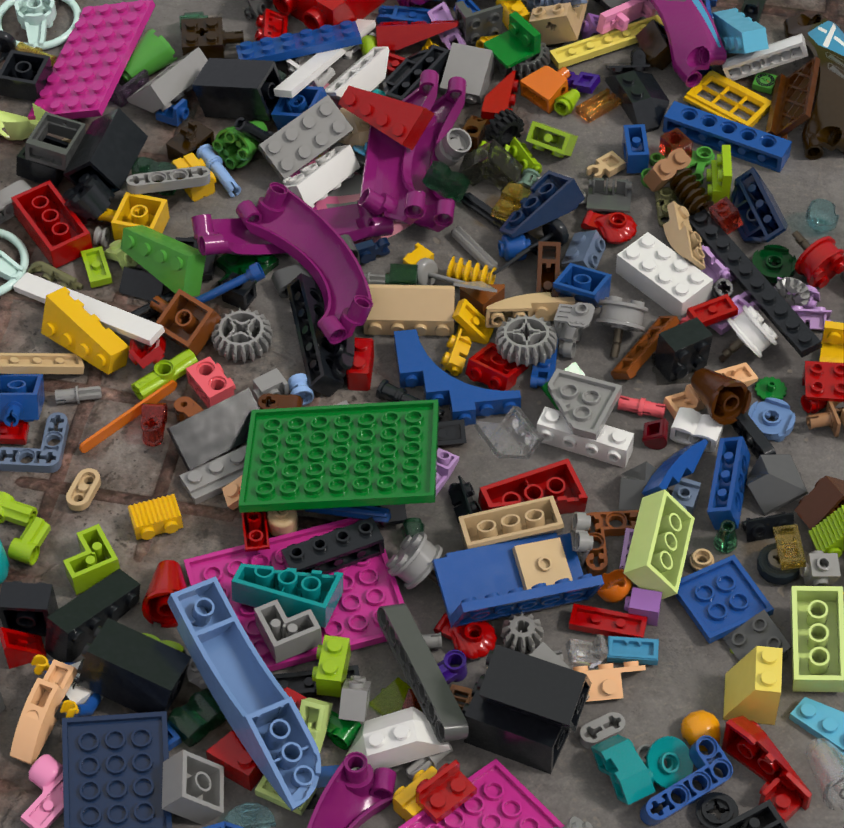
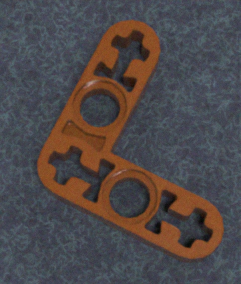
M639 510L587 513V515L591 516V523L594 524L595 530L590 533L591 529L585 531H588V534L593 536L594 541L601 544L598 548H592L585 560V569L588 574L598 576L607 572L608 557L605 537L625 536L626 528L634 529ZM612 520H619L622 522V525L620 527H613L609 523ZM594 557H598L600 567H595L593 564Z

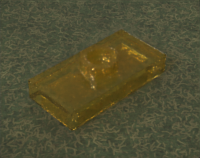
M798 524L773 527L781 570L806 567Z

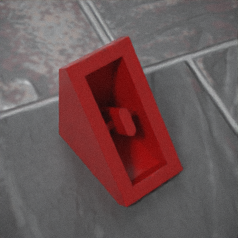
M0 627V639L9 669L31 663L38 654L47 656L41 636Z

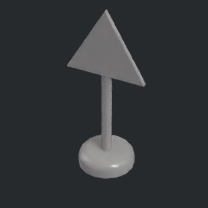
M429 258L420 259L414 267L413 281L415 285H433L437 279L452 283L453 286L497 293V289L483 281L466 282L438 274L436 262Z

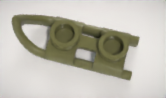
M663 187L661 190L654 192L657 219L662 228L663 224L666 223L662 222V217H669L667 205L670 201L677 203L676 195L669 187Z
M43 261L32 263L27 271L30 274L43 272L42 278L51 282L59 281V285L71 290H76L77 288L82 290L84 286L77 282V278Z

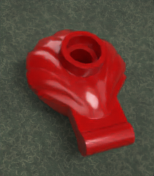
M588 210L581 223L583 229L597 230L606 242L617 245L630 241L637 232V224L634 219L623 212L603 215Z
M447 612L443 614L433 629L435 633L441 632L443 637L452 640L454 649L462 651L466 658L470 660L486 657L490 650H494L497 640L494 627L487 621L471 622L467 625L451 628Z

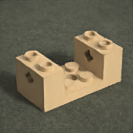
M587 0L586 4L575 8L572 7L571 2L533 8L529 23L541 33V42L546 43V45L576 41L579 37L589 0Z

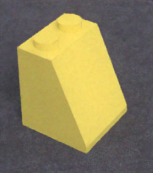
M756 646L725 674L723 720L744 716L748 720L759 724L775 725L781 696L783 648Z

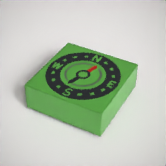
M765 72L757 73L752 84V90L772 95L777 75Z

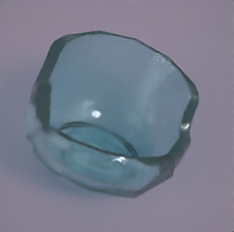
M826 199L811 201L805 216L809 227L821 233H827L835 229L839 219V215L835 213V204Z

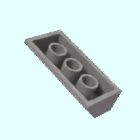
M197 47L161 71L128 97L127 101L152 113L159 109L162 112L173 105L171 103L172 100L175 102L185 95L183 93L184 90L188 92L193 89L192 84L208 59L201 49Z

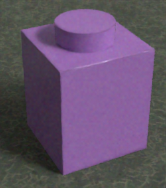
M632 587L631 597L626 596L624 611H628L629 614L648 617L647 625L657 626L662 592Z

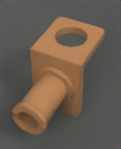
M827 401L824 413L807 415L806 423L808 429L812 430L829 426L834 437H838L841 427L838 414H841L844 407H835L842 402Z

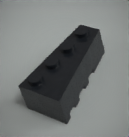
M119 568L49 615L46 621V653L57 661L73 662L82 654L86 644L94 641L93 635L99 625L103 627L108 618L117 622L139 602L140 583Z

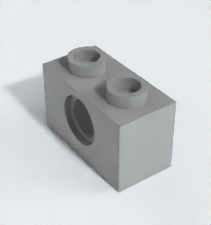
M358 675L351 676V679L346 678L341 691L339 719L365 722L369 711L372 681H366V677Z

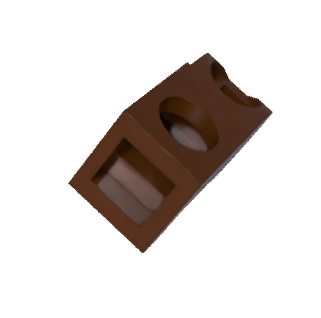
M471 115L462 129L470 135L472 140L468 153L476 154L479 144L486 135L484 131L487 130L486 125L489 124V119Z

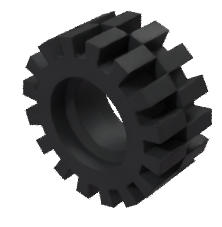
M508 109L499 111V115L496 113L494 115L495 118L489 120L490 124L486 125L487 130L484 131V134H486L485 138L500 150L506 144L510 145L513 137L520 138V132L524 130L523 120L512 110Z

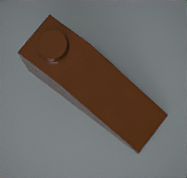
M538 241L536 293L550 292L552 297H559L553 288V282L560 274L561 242Z

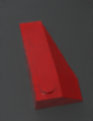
M459 20L431 21V23L417 21L411 22V24H408L407 21L381 22L376 26L377 47L388 46L389 53L395 54V50L457 27Z
M744 716L729 719L725 726L722 750L766 782H772L777 776L781 778V787L800 801L801 807L807 810L812 793L764 730L756 722L748 720Z

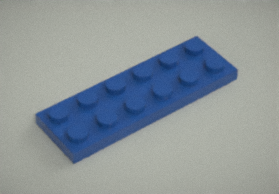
M347 20L338 25H323L319 29H303L299 33L294 34L284 33L280 37H264L256 42L245 41L240 43V45H236L239 59L277 62L362 44L356 22Z

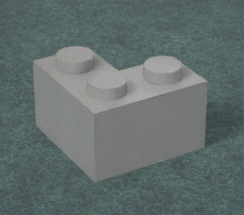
M277 599L254 608L256 626L276 663L318 647L319 644L323 645L321 627L311 609L287 618Z

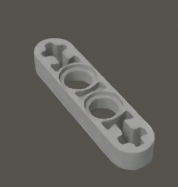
M195 166L133 174L126 179L127 191L131 194H145L205 186L210 183V170L205 166Z

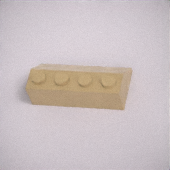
M368 284L373 307L364 324V334L394 335V331L416 329L418 336L454 335L455 320L452 316L455 311V286Z
M553 495L458 517L465 550L548 533H562L564 529V523Z

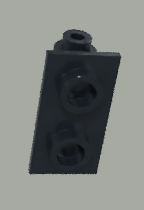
M460 475L458 476L460 483H452L448 490L453 506H457L454 508L458 523L459 516L481 512L479 505L473 500L472 496L475 495V491L471 483H466Z
M781 512V514L767 517L746 518V521H742V527L746 531L747 542L793 535L794 513Z

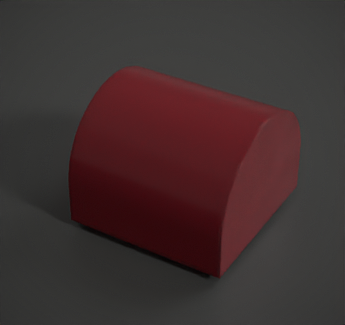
M666 418L644 423L642 442L646 447L659 450L667 446L669 422Z

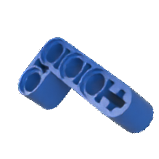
M708 735L701 736L690 746L689 756L697 768L695 772L653 796L641 807L640 818L646 825L655 826L704 795L722 786L732 776V764L713 737ZM699 745L707 748L708 755L700 752ZM713 768L720 769L723 773V778L716 776ZM692 780H696L701 784L702 791L693 787ZM671 793H675L680 797V804L672 800ZM662 804L663 809L659 813H651V809L654 810Z

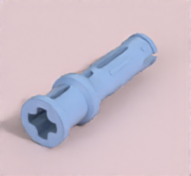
M204 144L200 146L196 151V157L203 159L206 167L213 172L230 197H235L233 192L236 196L239 195L241 187L225 169L222 158L214 153L212 145Z

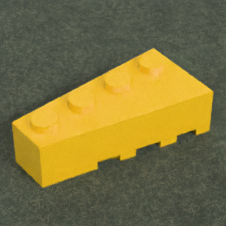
M66 287L46 295L41 334L108 375L126 366L129 346L110 328L105 329L95 314L90 315L83 308L84 304L79 299L74 300L69 295L70 291Z

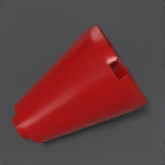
M164 560L157 565L142 602L143 616L151 624L154 622L160 623L161 627L164 628L178 626L167 603L171 593L187 588L181 566L178 562Z

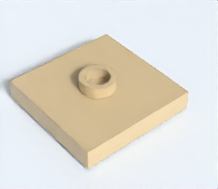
M560 537L517 545L512 548L524 590L532 589V586L539 583H546L547 586L553 585L556 581L564 578H569L570 581H573Z

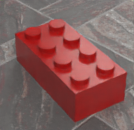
M50 180L11 197L16 218L53 267L58 268L82 257L81 251L93 248L90 232L77 215L64 205L65 199Z

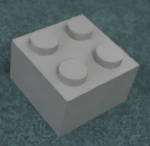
M185 750L163 762L162 809L201 825H205L224 813V766Z

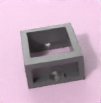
M45 112L25 142V159L65 171L85 135L86 124ZM48 133L71 139L66 149L42 141Z

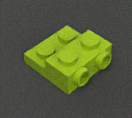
M722 145L721 154H717L716 160H711L710 169H706V182H710V184H707V194L711 197L710 201H714L713 206H729L732 183L731 145Z

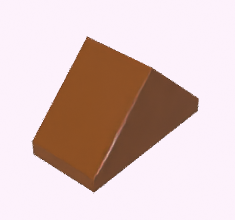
M488 284L497 289V293L460 287V300L464 298L468 300L485 318L487 306L505 299V284Z

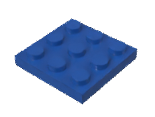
M735 555L681 578L678 594L675 595L709 644L725 637L762 610H765L769 616L773 615L774 608Z

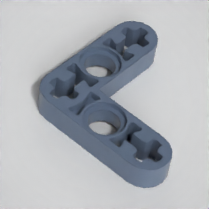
M56 412L47 418L41 449L0 447V460L3 457H7L4 461H0V471L54 473L58 471L62 464L69 431L67 416ZM57 422H61L58 425V431H55V425H57ZM50 440H60V443L55 446L48 445ZM24 457L33 458L31 462L26 464L20 462Z

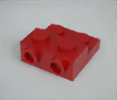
M490 342L468 359L465 375L472 381L488 385L492 390L508 391L516 384L517 377L527 370L529 365L526 367L525 364H520L517 367L516 362L509 364L507 359H502V355L498 354L496 344Z

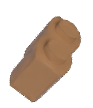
M677 148L666 158L656 162L644 176L643 181L652 192L659 191L677 173L684 170L692 159L682 148Z

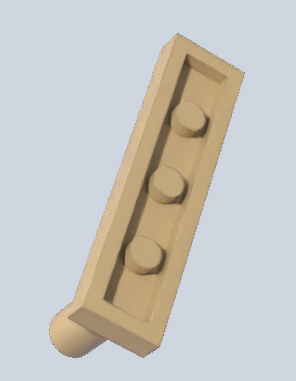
M0 353V374L84 373L85 367L82 358L72 353Z

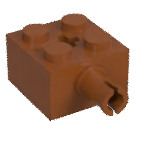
M181 289L176 292L169 303L160 296H155L153 299L158 304L151 300L150 308L161 313L156 323L164 327L165 332L162 335L183 348L190 349L197 356L211 337L215 324H220L221 317L219 314Z

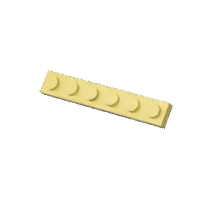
M658 15L628 24L627 30L620 31L614 29L605 34H598L550 50V59L559 70L561 67H567L639 43L636 35L650 21L655 20L663 25V22Z

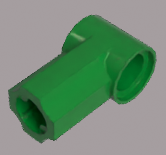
M331 710L326 735L329 736L330 740L337 747L347 750L353 743L362 725L359 721L339 719V714Z

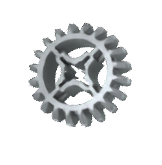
M239 307L236 312L230 309L229 314L222 313L220 324H215L211 339L215 351H218L219 355L224 356L227 361L233 358L235 363L238 360H242L245 363L246 359H251L254 362L255 356L262 358L263 352H268V348L272 343L273 332L269 320H266L264 314L259 315L257 310L251 312L249 308L246 311H242Z
M526 314L523 317L516 315L515 319L508 317L507 322H502L501 326L498 327L495 344L498 354L502 355V359H507L509 364L516 362L517 367L520 364H525L526 367L529 364L536 366L538 362L545 363L546 359H551L552 354L556 350L557 336L555 327L551 326L550 321H544V317L538 319L535 315L532 317Z

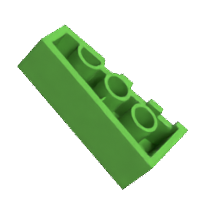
M144 225L123 228L120 248L175 294L181 289L192 297L200 295L206 255L202 256L198 249Z

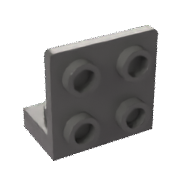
M464 1L455 3V20H459L458 27L467 45L475 46L477 40L482 36L502 34L503 7L500 4L472 12L471 8H468Z

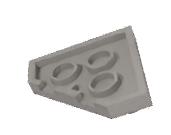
M556 368L548 382V391L573 434L596 440L622 394V385Z

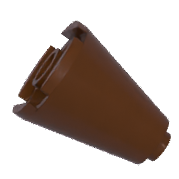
M706 368L697 370L691 378L693 389L711 418L722 425L732 424L737 421V416L741 413L744 415L751 403V392L743 382Z

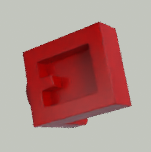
M777 776L772 782L767 781L760 789L759 805L770 799L786 823L800 809L801 802L781 787L782 779Z

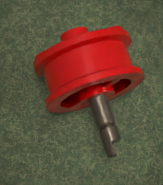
M795 231L792 234L795 241L804 250L795 264V271L807 278L808 285L818 286L821 289L836 274L844 271V249H838L835 246V240L831 236L820 238L810 244L799 231Z

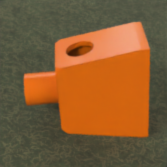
M543 66L520 80L521 95L550 114L554 110L555 99L568 92L567 79L571 74L566 67H561L556 71L550 66Z

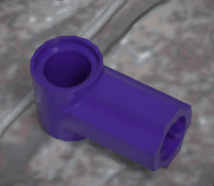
M460 650L448 651L444 656V660L437 664L447 684L462 681L467 676L466 656ZM454 664L460 665L459 667H451Z

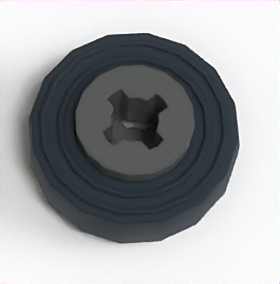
M772 543L760 551L757 558V570L767 582L775 585H785L793 582L798 577L801 557L798 551L790 545Z

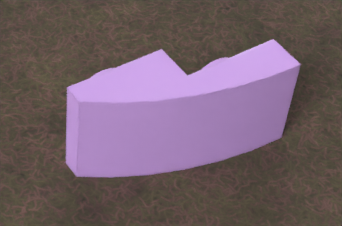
M440 448L437 449L436 495L443 488L459 461V456Z

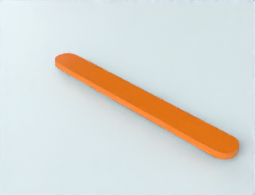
M171 380L79 444V450L82 453H86L171 394L177 388V382Z

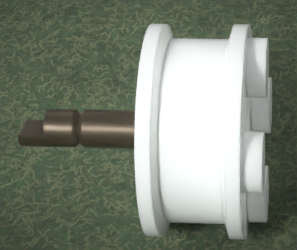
M744 305L742 307L743 311L737 317L727 320L738 338L728 348H725L722 351V355L718 357L722 363L744 344L759 358L763 356L762 352L771 344H778L776 339L779 336L766 323L762 324L764 318L752 306L747 307Z

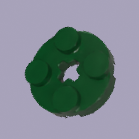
M766 245L763 250L759 252L757 250L753 254L752 263L770 283H777V277H793L795 274L797 259L789 253V249L786 247ZM772 262H776L777 266H772Z

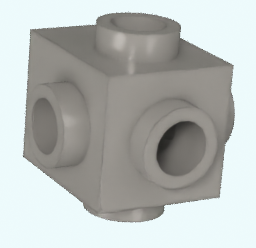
M820 550L810 552L800 563V575L804 578V584L813 586L834 585L841 577L838 554L824 553Z

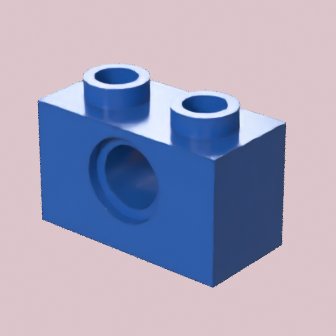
M645 124L624 125L622 145L626 162V173H641L649 165V148Z

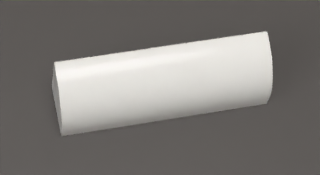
M801 33L768 44L769 49L727 58L722 65L726 77L735 81L808 57L803 34Z

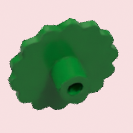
M764 377L755 384V392L762 400H765V398L782 400L786 396L787 387H785V383L781 382L780 379Z

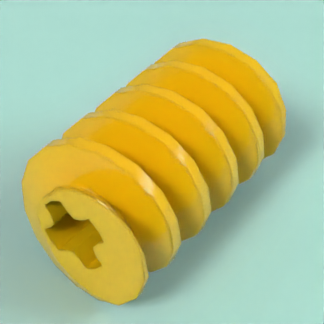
M453 256L447 269V277L466 282L483 281L486 284H494L496 274L494 275L493 272L497 268L493 267L491 272H488V265H485L480 270L479 262L473 268L472 260H468L466 265H463L462 257L456 263L455 256Z

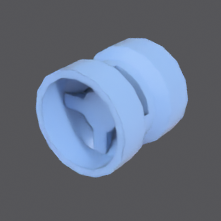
M298 373L292 375L287 381L291 391L290 394L300 396L303 399V405L309 404L313 401L314 394L313 390L309 388L306 374Z

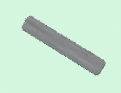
M460 226L452 229V237L483 267L488 265V272H491L493 267L498 268V263Z

